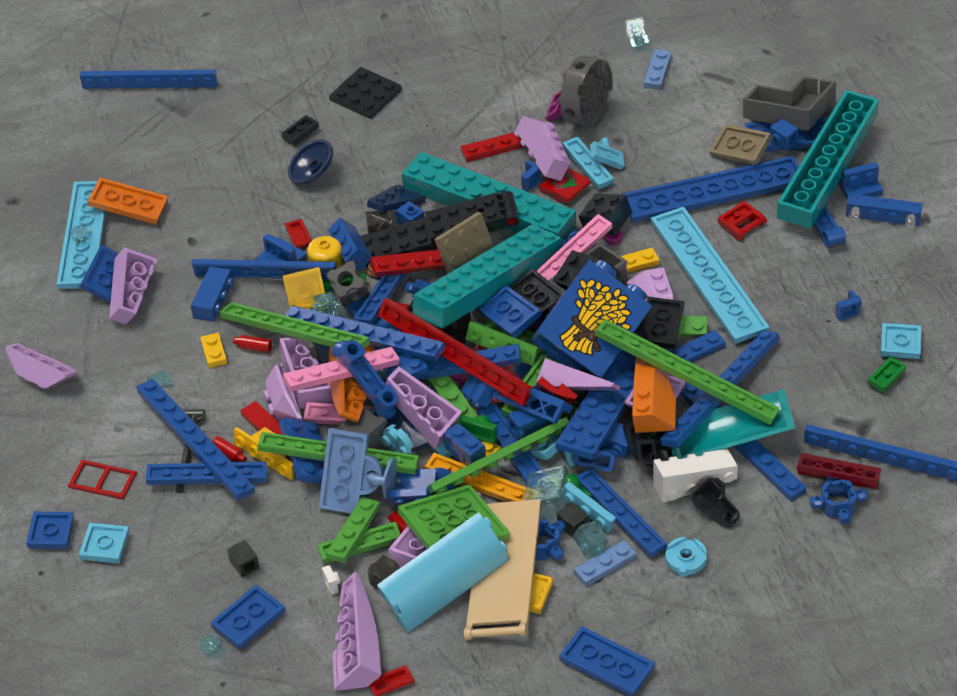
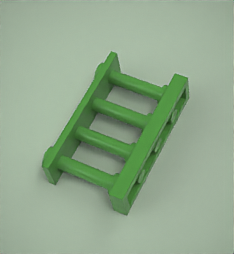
M488 319L485 320L484 326L473 321L469 322L465 340L488 349L519 344L521 348V362L532 366L535 364L537 353L541 355L547 354L529 341L536 330L530 328L524 334L521 332L514 338L507 335Z

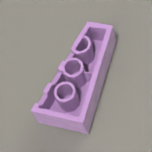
M523 116L514 132L515 136L521 137V144L529 148V155L536 159L535 163L546 177L561 181L570 162L555 126L550 122H542Z
M125 247L116 256L112 281L110 320L126 325L135 316L158 259Z
M398 366L387 378L386 386L390 384L398 396L395 405L432 447L436 449L444 440L445 431L458 423V418L461 416L462 411Z

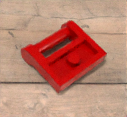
M744 200L719 216L717 223L733 234V237L739 241L744 238L745 234L759 225L763 226L766 224L767 219L761 212ZM752 218L755 219L754 221H752L751 223L747 224V225L744 226L743 228H741V229L738 228L739 226H741V225L744 224L745 222L749 221L750 219H752Z

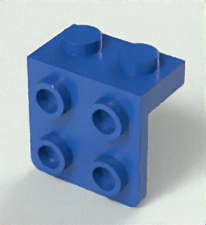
M417 469L416 475L398 472L396 489L388 490L387 496L394 508L435 495V493L431 494L426 487L436 481V470Z

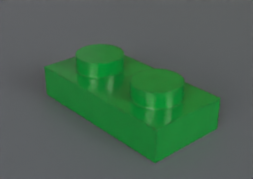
M890 356L868 378L867 384L885 393L906 371L907 365Z

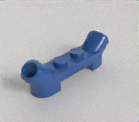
M342 340L336 343L332 350L334 358L342 361L375 405L377 416H382L385 419L393 417L397 412L395 404L397 403L398 396L390 384L386 386L364 356L366 351L361 344L355 340L347 342Z

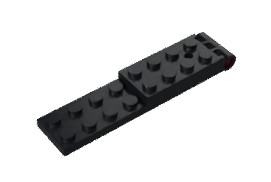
M504 191L501 194L496 192L425 212L426 218L361 235V238L372 257L421 252L437 247L435 238L477 212L482 213L488 232L515 227L520 223L514 194L511 191Z

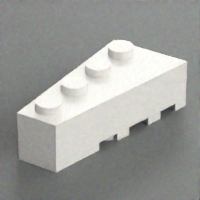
M728 449L704 452L702 456L689 454L684 459L669 457L668 461L664 462L656 459L653 460V486L663 503L674 501L677 498L691 495L709 477L719 478L723 483L737 479L738 466Z

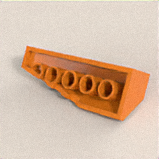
M636 357L632 415L635 433L674 431L676 429V398L667 372Z
M367 346L364 350L368 353L374 351V348ZM333 347L329 349V362L338 360L332 354ZM353 376L330 382L333 402L339 416L357 423L364 406L363 403L367 397L366 393Z

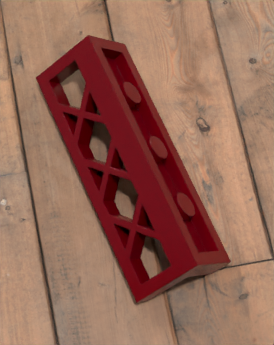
M801 453L796 469L798 474L822 479L832 477L839 480H848L853 485L873 489L879 488L882 468L805 453Z

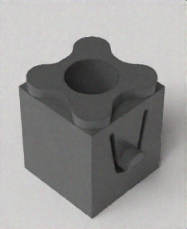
M348 261L345 265L335 270H330L326 274L344 309L351 302L360 300V297L364 299L370 295L354 261ZM353 277L351 285L347 287L341 286V281Z
M363 409L357 423L347 419L338 426V429L369 434L368 448L380 450L384 447L380 437L383 436L387 420L382 416H374L368 409Z

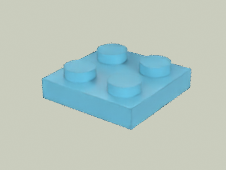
M882 323L881 356L920 359V325Z
M89 523L79 552L80 560L120 564L130 533L129 526Z

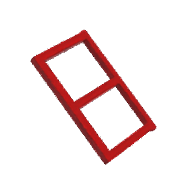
M81 460L68 484V488L123 500L137 475V471ZM85 465L105 469L95 488L75 484ZM110 471L130 475L121 494L101 489Z

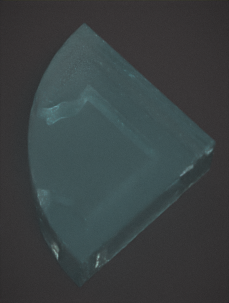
M165 370L147 377L148 381L154 379L161 388L174 386L172 379Z

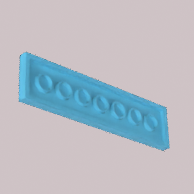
M98 181L74 182L57 278L58 289L80 288L79 285L102 243L106 211L88 206V199Z

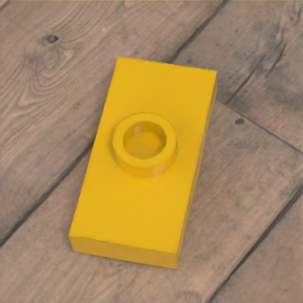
M534 573L530 612L541 615L554 583V578Z

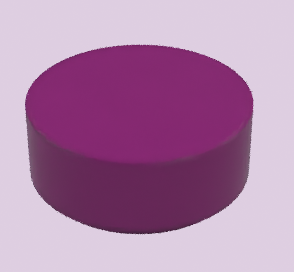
M621 230L616 235H604L605 243L608 245L620 244L622 242Z

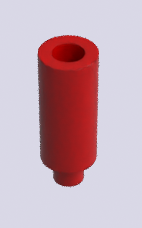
M241 335L233 339V344L239 345V348L270 353L272 348L271 339Z
M216 436L212 440L228 459L233 462H246L247 457L240 448L220 436Z

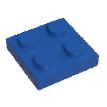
M34 511L26 541L27 548L68 549L75 518L74 513Z

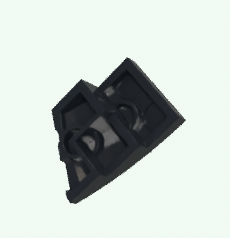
M634 423L622 425L628 447L637 462L653 468V460L660 459L664 462L668 461L669 457H671L670 447L662 446L660 441L664 435L663 431L635 433Z

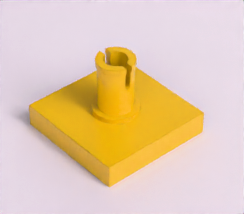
M319 267L282 276L289 308L293 305L310 309L327 304Z

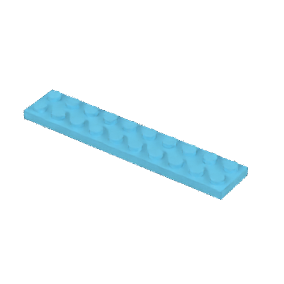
M685 207L651 217V224L734 344L754 338L763 331H769V325Z

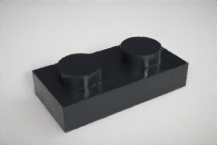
M305 115L281 133L282 138L295 146L318 129L319 123Z

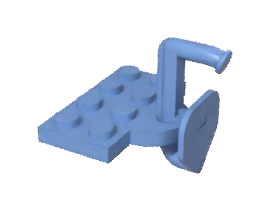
M329 428L319 508L352 513L362 495L376 491L380 485H382L384 499H388V490H394L395 479L398 474L396 472L397 458L389 459L386 470H383L381 463L374 456L367 454L369 434Z

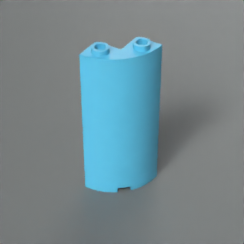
M478 512L377 585L380 595L393 609L396 619L407 633L508 561L506 554L508 548L502 541H499L491 529L493 525L487 517L483 518Z

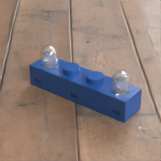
M849 193L846 217H849L853 222L859 219L905 224L907 229H913L915 226H920L923 203Z

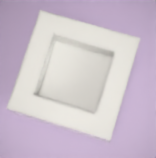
M330 565L322 567L323 579L330 594L339 593L338 584L340 579L337 572H333Z

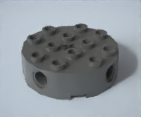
M585 55L573 59L569 69H566L564 72V81L558 103L561 105L562 118L567 123L584 128H594L603 120L610 104L607 100L609 92H612L613 89L612 70L609 63L601 58Z

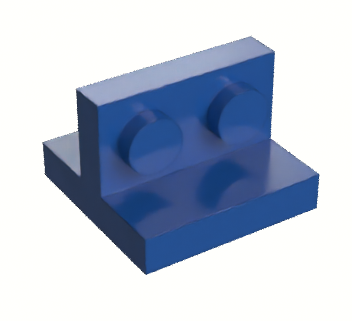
M877 162L842 170V177L838 185L847 201L849 193L873 197L883 195V188L878 181L879 166Z
M267 233L263 237L265 250L255 258V260L304 262L307 259V253L283 239Z

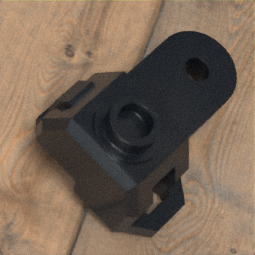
M709 477L690 495L691 502L702 513H710L724 527L734 526L740 517L738 509L725 497V484L719 478Z

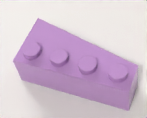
M295 337L279 339V356L284 364L286 373L319 365L317 360L312 358L310 351L301 339ZM330 382L293 391L299 409L306 408V402L334 403Z

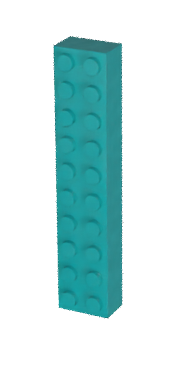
M845 90L777 202V219L809 229L813 227L840 181L842 170L847 169L878 116L879 99Z
M420 152L402 172L404 189L424 195L426 198L446 206L496 192L501 194L504 191H511L514 194L520 223L515 227H507L505 229L516 233L533 224L561 237V240H566L569 233L576 227V210Z
M532 224L415 293L413 298V314L443 329L488 301L506 285L508 287L511 286L532 268L537 271L560 250L561 237L537 225Z

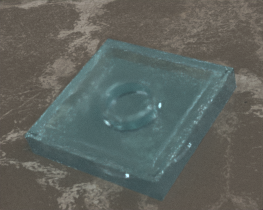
M562 465L531 472L524 500L540 499L541 505L561 501L568 468Z

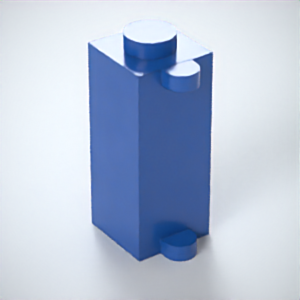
M540 401L532 404L533 410L541 407ZM548 408V416L553 418L557 408ZM520 409L508 414L507 428L517 440H520L553 423Z

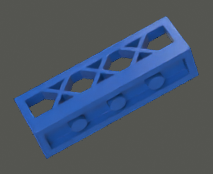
M532 388L530 398L526 404L528 407L520 405L514 400H509L510 398L507 396L501 397V392L496 389L492 396L497 400L555 424L558 423L563 411L570 414L573 408L567 402ZM540 401L541 407L533 410L531 402ZM550 407L557 408L553 418L548 416L547 409Z

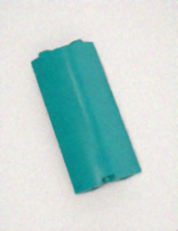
M782 389L758 396L780 408L778 415L771 425L732 405L716 408L679 448L671 447L673 457L684 459L689 454L700 456L704 452L721 450L796 428L785 390Z

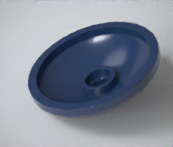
M317 139L299 149L288 167L290 180L295 184L302 185L311 183L321 177L332 162V145L327 140Z

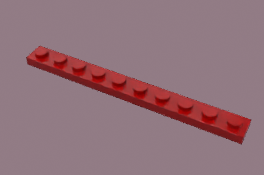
M383 299L378 315L380 318L404 333L444 342L446 348L441 356L520 405L527 404L532 386L391 299Z

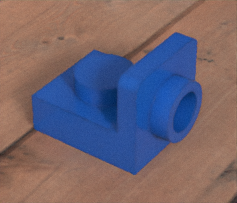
M529 160L525 162V172L521 175L522 189L526 192L541 181V170L537 164Z
M853 290L848 291V299L836 303V318L838 321L860 315L862 301L860 296L856 295Z

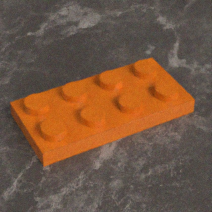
M99 178L88 199V206L157 225L168 202V196Z

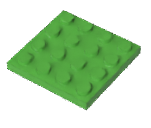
M470 484L398 506L399 515L426 549L478 512L483 518L487 517L493 525L491 529L499 541L510 539L509 530Z

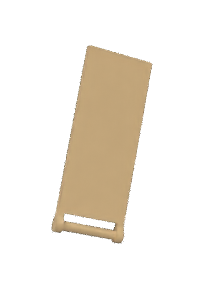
M541 500L487 504L510 532V539L502 541L508 548L506 552L508 561L471 587L467 623L464 629L465 640H473V638L518 634L520 636H528L529 633L528 621ZM521 622L519 626L473 629L474 626Z

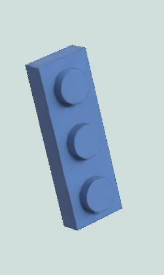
M654 50L644 80V88L661 90L672 51Z
M623 540L574 568V574L587 587L636 559L637 553Z

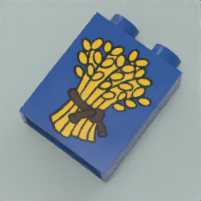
M589 259L529 341L560 364L601 378L621 349L595 336L596 329L606 319L633 333L652 305L645 301L647 294L640 287L631 283L626 287L615 279L616 271L609 264L600 260L594 263Z

